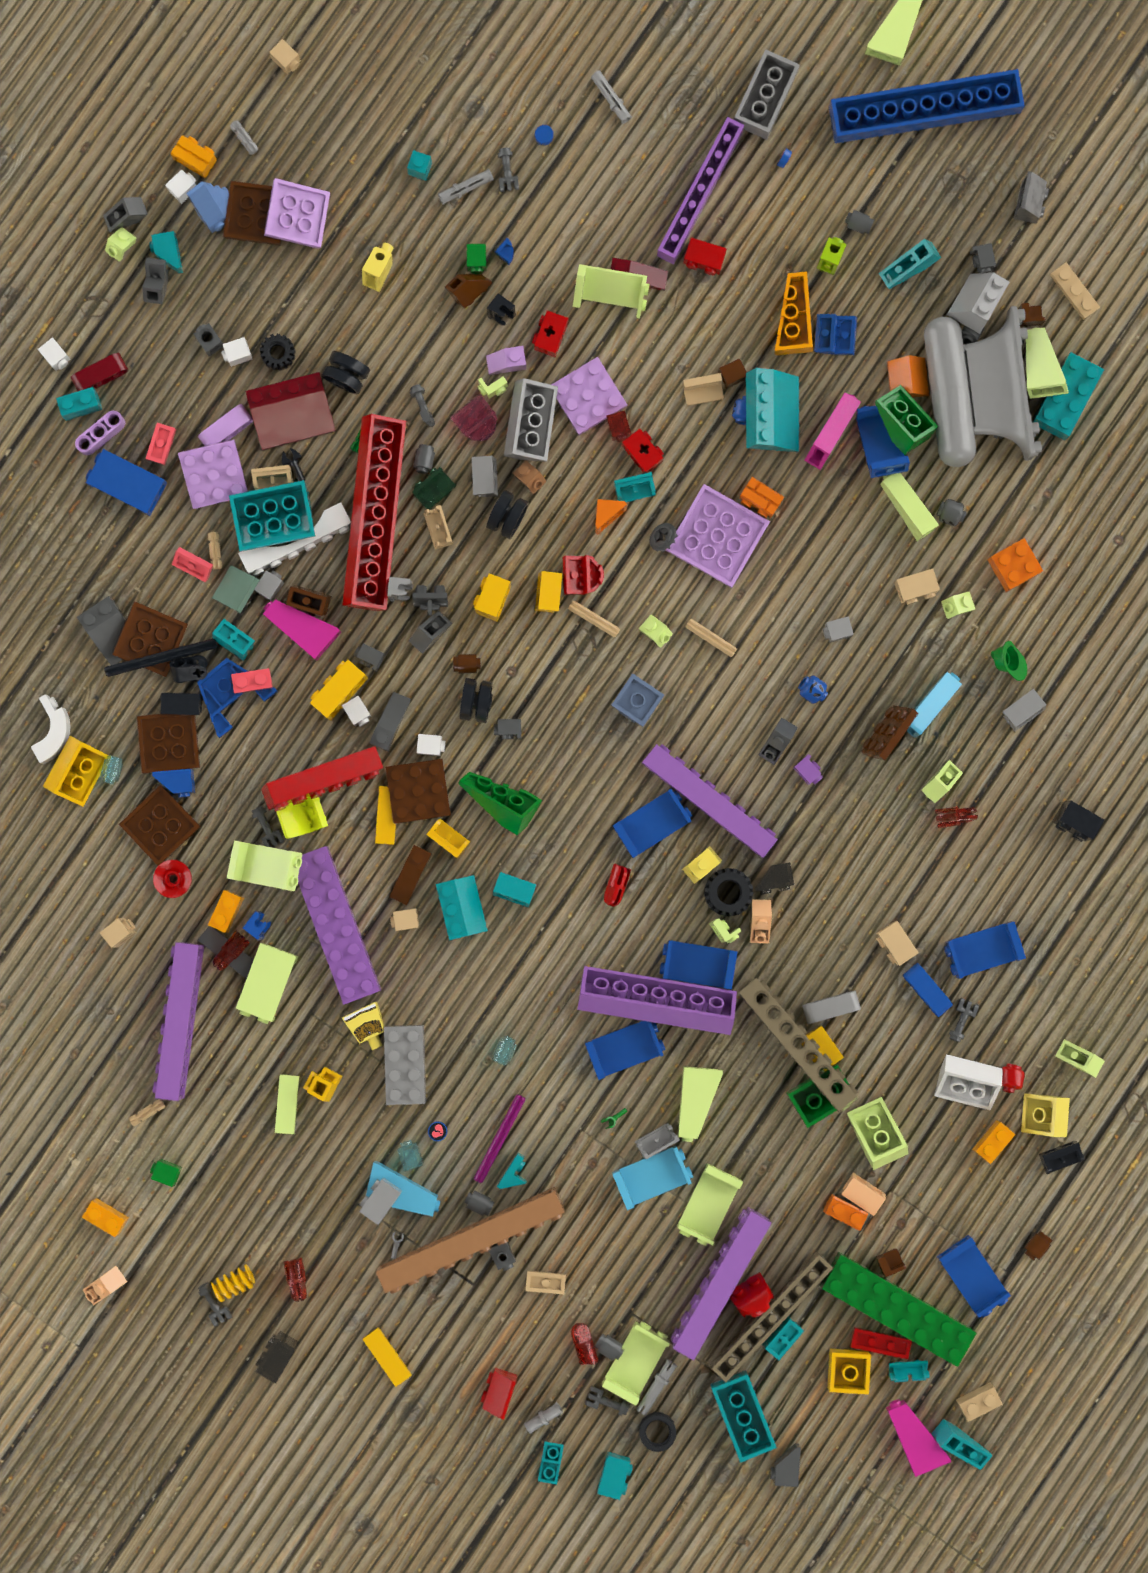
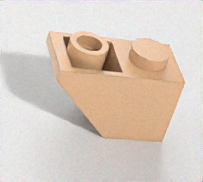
M752 899L750 943H769L772 921L771 900Z
M115 1266L85 1287L83 1292L87 1300L94 1306L125 1284L127 1280L117 1266Z

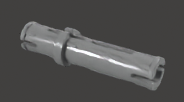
M601 71L595 72L591 79L610 104L609 108L616 113L622 124L627 123L632 118V115L623 105L624 101L621 98L619 99Z
M487 169L459 184L455 183L452 185L453 187L438 193L439 199L442 204H445L457 197L461 198L463 194L491 180L493 181L494 178L491 171Z
M667 1359L659 1374L656 1373V1379L636 1408L638 1412L642 1411L641 1414L647 1416L664 1386L668 1385L670 1376L677 1368L675 1363L669 1368L672 1363L671 1360Z

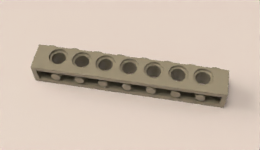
M755 978L739 992L740 996L841 1114L858 1099L856 1095L858 1091L851 1083L849 1085L846 1084L843 1080L845 1076L838 1068L834 1070L830 1065L832 1063L831 1059L826 1054L822 1055L818 1051L820 1047L813 1038L809 1040L806 1037L807 1031L801 1024L798 1026L793 1021L795 1017L788 1009L784 1011L780 1006L782 1004L781 1000L776 995L772 996L768 992L770 988L764 980L759 981ZM759 996H766L767 1002L765 1004H758L757 998ZM771 1011H779V1017L771 1019L769 1017ZM790 1025L792 1031L789 1034H784L782 1032L783 1026ZM803 1040L805 1042L804 1047L801 1049L795 1048V1041ZM811 1054L818 1057L814 1064L807 1062V1057ZM823 1069L830 1071V1076L826 1079L819 1076L820 1071ZM836 1084H840L843 1087V1091L839 1094L832 1092V1087Z
M816 1252L774 1296V1299H771L769 1302L770 1308L762 1315L755 1317L710 1364L712 1370L727 1382L825 1278L833 1267Z

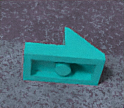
M519 1152L517 1153L499 1181L497 1188L503 1189L527 1184L525 1179L515 1174L516 1171L520 1172L525 1165L523 1161L525 1156Z

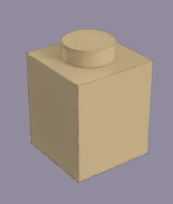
M283 39L269 52L271 59L287 74L290 71H295L300 64L299 54Z
M417 908L395 911L393 916H390L392 928L395 927L396 931L420 928Z

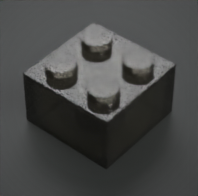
M281 1331L277 1335L273 1334L265 1347L268 1351H263L255 1364L258 1366L256 1373L276 1384L300 1342Z

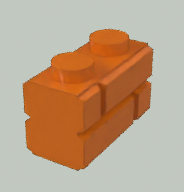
M751 477L739 499L742 500V505L747 508L752 506L758 510V515L766 519L767 517L772 518L783 501L784 496Z
M833 1194L830 1195L823 1210L825 1214L859 1231L862 1229L869 1214L867 1211Z

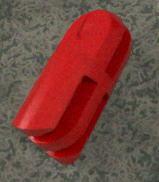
M613 864L604 894V901L608 906L614 907L621 902L631 873L630 868Z

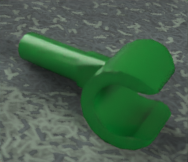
M624 1108L616 1115L603 1118L601 1123L608 1120L609 1126L605 1129L613 1128L616 1125V1120L624 1115L627 1110Z

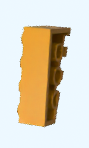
M807 272L788 273L774 350L775 356L813 352Z

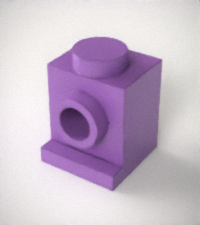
M808 754L793 769L808 785L811 783L815 785L823 776L819 771L821 769L814 760L811 762L809 760L811 756Z

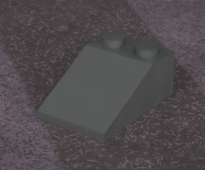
M108 596L77 616V619L109 664L114 665L123 661V659L112 655V652L126 618L113 598Z

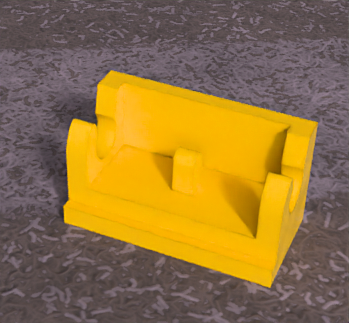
M546 571L538 573L535 611L559 612L562 573Z
M441 819L437 820L426 834L456 858L461 855L470 843L469 840Z

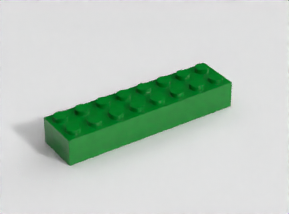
M837 1253L831 1264L833 1269L820 1283V1287L823 1290L956 1367L960 1365L977 1334L972 1328L844 1254Z

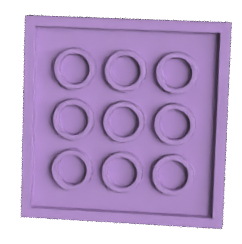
M703 484L676 531L678 536L674 539L675 543H672L670 549H666V551L732 588L770 521Z

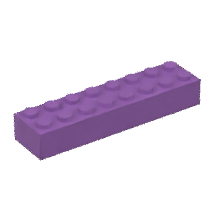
M325 846L303 854L302 865L298 874V884L343 1005L381 991L329 847Z
M176 942L175 946H172L171 949L173 965L169 966L168 977H171L170 985L167 984L166 987L168 1003L164 1005L163 1015L166 1018L165 1023L161 1025L160 1032L163 1035V1041L159 1043L158 1054H161L160 1062H157L155 1069L158 1079L153 1085V1093H156L155 1098L179 1101L185 1098L204 945Z
M584 966L577 1010L731 1035L735 1019L737 991Z
M750 1207L741 1211L738 1217L739 1224L731 1229L728 1235L730 1237L728 1243H724L720 1248L718 1261L714 1260L709 1268L711 1271L709 1277H704L699 1286L701 1291L698 1295L695 1294L693 1296L689 1312L685 1311L680 1321L682 1323L680 1328H675L671 1335L673 1349L693 1361L771 1225L767 1217Z

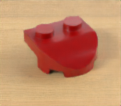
M565 555L562 557L564 595L589 594L596 591L603 583V567L598 564L593 556Z
M758 1272L736 1286L730 1299L741 1316L751 1315L755 1318L770 1308L769 1302L771 1299H774V1294L761 1273Z

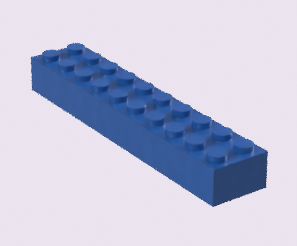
M1015 69L831 99L829 113L834 142L836 144L1020 114L1025 105L1019 71Z

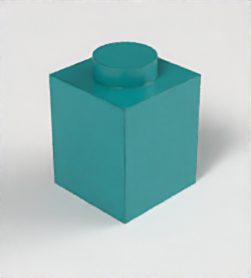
M413 150L407 166L408 175L426 181L432 166L431 156Z

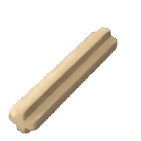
M572 601L568 609L609 635L616 637L620 632V628L578 602Z
M690 619L686 624L688 630L728 656L732 657L737 651L736 647L693 619Z

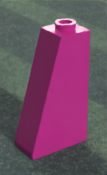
M846 392L843 394L804 461L821 470L861 401Z
M278 600L270 601L263 609L265 611L263 615L316 661L342 633L337 627L285 605Z
M900 1399L889 1403L890 1406L886 1407L915 1477L951 1462L947 1453L939 1446L935 1438L904 1400L900 1401Z

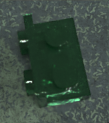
M441 467L438 469L433 468L427 474L428 478L423 482L420 480L413 487L412 493L426 510H431L457 487Z

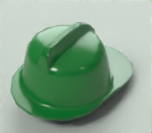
M1012 641L1005 642L1004 646L991 652L995 666L999 671L1008 672L1017 681H1022L1026 678L1028 671L1026 660Z

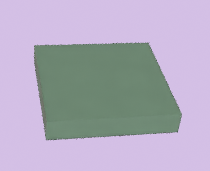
M230 565L212 598L241 613L257 586L259 579Z

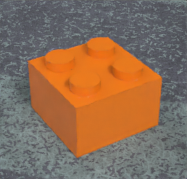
M1025 538L987 559L1005 592L1014 589L1043 572Z

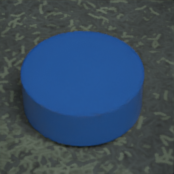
M541 125L535 130V140L538 144L548 145L553 141L554 133L550 126Z

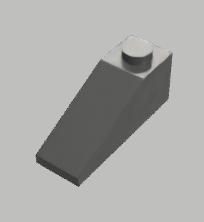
M393 692L369 742L371 745L389 752L410 704V698Z

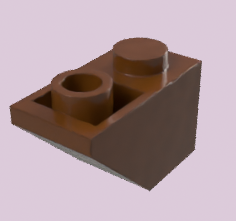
M458 274L445 288L455 302L465 309L481 293L485 292L492 282L482 274Z

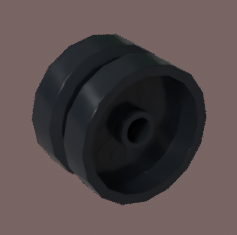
M332 351L329 357V362L332 366H325L321 376L336 387L358 395L363 387L360 380L367 379L370 368L347 354Z
M504 490L490 513L486 528L495 532L502 526L501 535L510 540L517 531L527 511L529 502L519 498L513 504L514 494Z
M465 679L459 719L470 721L473 710H476V721L487 723L492 704L493 682L483 680L480 683L479 692H477L476 679Z

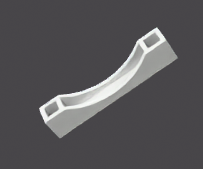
M340 502L324 510L320 520L314 527L315 537L300 539L284 546L246 550L238 554L248 574L257 577L263 574L265 569L281 565V561L287 558L289 560L299 556L298 553L303 550L310 551L316 547L315 544L321 541L325 543L332 540L333 535L337 533L344 534L348 532L351 527V521Z

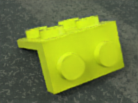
M307 797L303 803L294 806L290 803L285 809L277 811L286 839L312 833L328 826L319 797L315 799Z

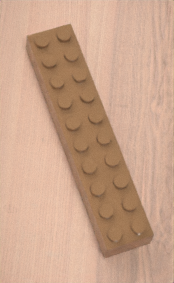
M553 1187L378 1266L376 1274L384 1292L394 1294L400 1291L401 1287L407 1283L409 1286L414 1285L425 1275L429 1278L437 1274L438 1269L443 1267L444 1270L455 1266L456 1261L462 1259V1262L473 1258L474 1253L478 1251L480 1254L489 1251L491 1245L496 1243L498 1246L508 1242L511 1236L520 1237L526 1234L527 1229L531 1227L537 1229L545 1225L544 1222L549 1219L555 1221L561 1218L562 1213H564L563 1203L556 1188Z

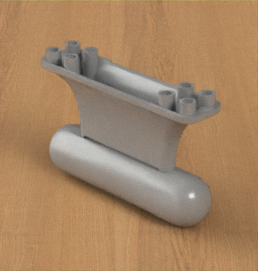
M1011 306L1007 311L1006 321L1000 330L988 338L963 345L961 327L951 317L942 316L935 318L924 329L934 422L939 426L936 429L938 454L942 462L948 466L962 467L969 464L976 455L975 435L981 434L1001 436L1013 441L1021 449L1025 461L1032 460L1034 456H1038V453L1042 452L1041 441L1034 442V437L1039 433V423H1032L1028 406L1021 350L1024 339L1028 338L1027 328H1020L1022 321L1025 320L1024 309H1017V306Z

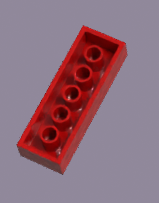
M376 746L268 782L261 788L268 810L274 809L277 812L285 809L290 803L293 806L303 803L307 797H311V799L318 798L327 790L329 793L340 790L345 784L347 787L358 784L362 778L365 781L373 779L379 775L383 765Z

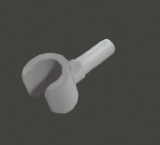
M396 1231L392 1235L394 1244L391 1258L396 1259L399 1244L404 1239L402 1233V1238L399 1241L395 1240Z

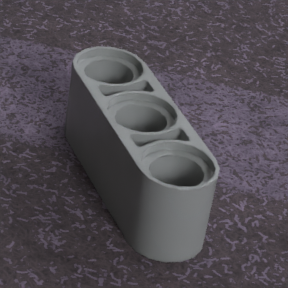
M856 990L802 1005L807 1024L861 1009Z

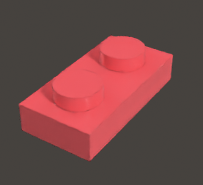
M160 423L156 424L146 460L162 465L166 464L176 428Z
M181 547L176 550L172 562L173 566L204 582L209 579L213 564Z
M269 668L231 674L234 694L273 688Z

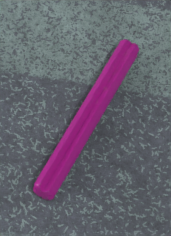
M517 1094L474 1176L475 1181L479 1183L484 1182L525 1102L523 1096Z

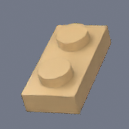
M527 1270L526 1291L564 1294L566 1274Z

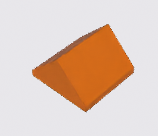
M908 355L887 361L890 391L901 385L912 398L929 396L925 358Z
M598 499L595 533L597 535L600 534L627 510V503L625 501Z

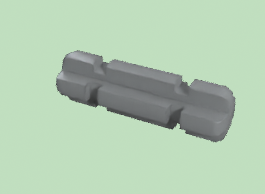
M238 120L230 124L232 131L243 146L246 147L249 154H255L258 151V147L246 130L242 128Z

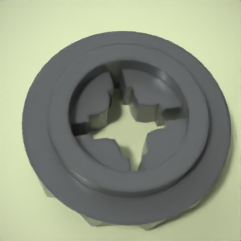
M670 523L658 525L650 535V546L657 552H664L666 548L670 549V545L675 543L674 539L678 536L676 534L677 529Z

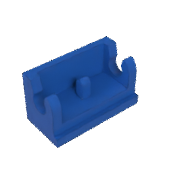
M255 911L243 927L246 932L257 940H263L264 934L271 926L270 921L268 923L261 921L265 915L261 911Z

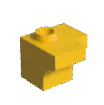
M324 1067L320 1074L311 1071L303 1089L321 1101L330 1102L343 1076L327 1067Z

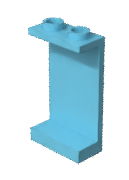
M673 1146L648 1159H642L612 1172L627 1210L634 1208L636 1204L687 1183L688 1185L692 1184L690 1178H693L690 1168H685L683 1160L686 1158L682 1148L678 1150L677 1146Z

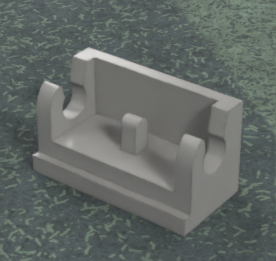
M492 455L472 457L473 495L478 497H497V459Z
M389 577L387 596L390 601L410 599L409 596L404 595L407 594L405 589H413L411 579Z
M1032 689L1005 709L1003 717L1014 732H1016L1046 709V703Z
M667 1122L634 1142L643 1158L648 1159L678 1142L679 1138L674 1133L673 1127Z

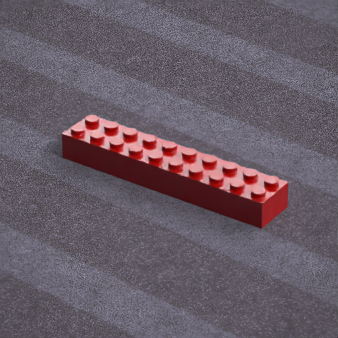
M376 414L362 417L342 606L371 611L387 610L388 585L391 573L406 429L405 420Z

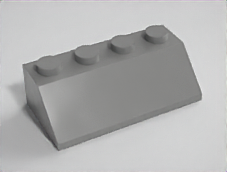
M525 378L514 382L504 450L505 457L547 462L558 386Z

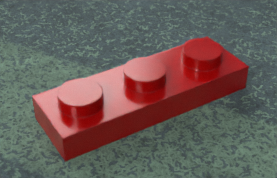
M854 1327L850 1347L908 1359L912 1341L904 1337Z

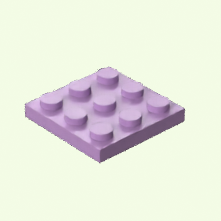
M275 178L273 180L264 236L320 249L330 192Z
M598 357L552 384L558 386L556 400L578 435L627 407V403Z
M235 439L178 453L193 509L229 501V495L248 492Z

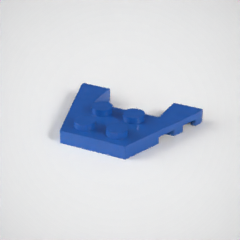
M228 658L212 669L204 679L197 682L219 738L233 728L221 712L244 694H234L231 674L248 672ZM274 687L256 690V693L264 702L278 692Z

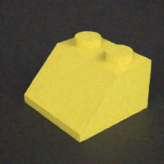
M1024 1094L1021 1132L1051 1137H1067L1070 1098Z

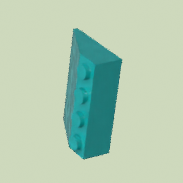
M755 368L746 372V448L799 452L798 376L764 368Z
M304 480L229 495L240 552L315 537L311 504Z

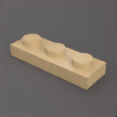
M1067 262L1050 274L1051 278L1083 320L1100 308Z

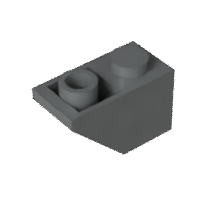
M781 718L758 755L775 765L798 727Z

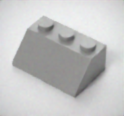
M994 272L970 274L947 315L980 334L1006 290L1009 281Z

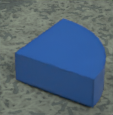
M506 238L497 248L495 254L510 265L513 260L514 250L512 243Z

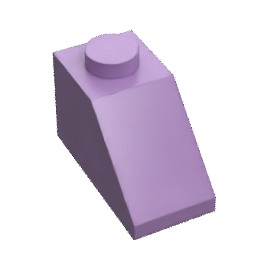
M523 346L504 348L486 356L489 375L526 370Z

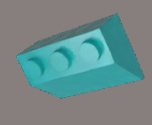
M474 875L436 884L449 940L488 931Z

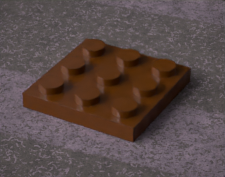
M231 181L223 234L224 239L281 245L280 239L264 236L272 186Z
M134 601L112 655L129 661L178 648L188 624ZM170 661L148 666L145 669L166 677L170 669Z
M895 705L890 707L886 711V717L882 723H878L874 728L872 737L864 742L861 752L868 757L886 760L919 713L913 708Z
M154 714L137 716L142 774L200 768L196 715Z
M443 759L385 767L394 824L451 816Z
M162 785L155 789L119 823L122 829L157 866L170 857L201 827Z

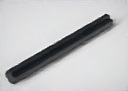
M212 638L110 665L104 668L105 675L111 677L216 649L217 643Z

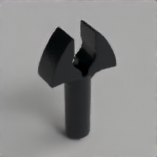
M290 448L293 454V461L287 459L283 451L282 465H290L297 481H305L298 465V460L302 458L300 453Z

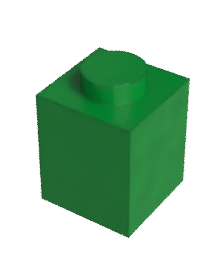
M467 244V271H471L472 274H481L482 271H486V244Z
M160 1159L157 1163L154 1162L151 1167V1179L174 1187L182 1167Z

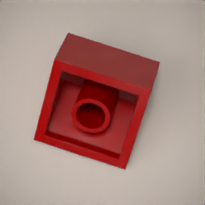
M496 1367L494 1372H489L486 1382L489 1384L487 1391H483L480 1400L483 1403L482 1409L504 1420L516 1384L517 1374Z

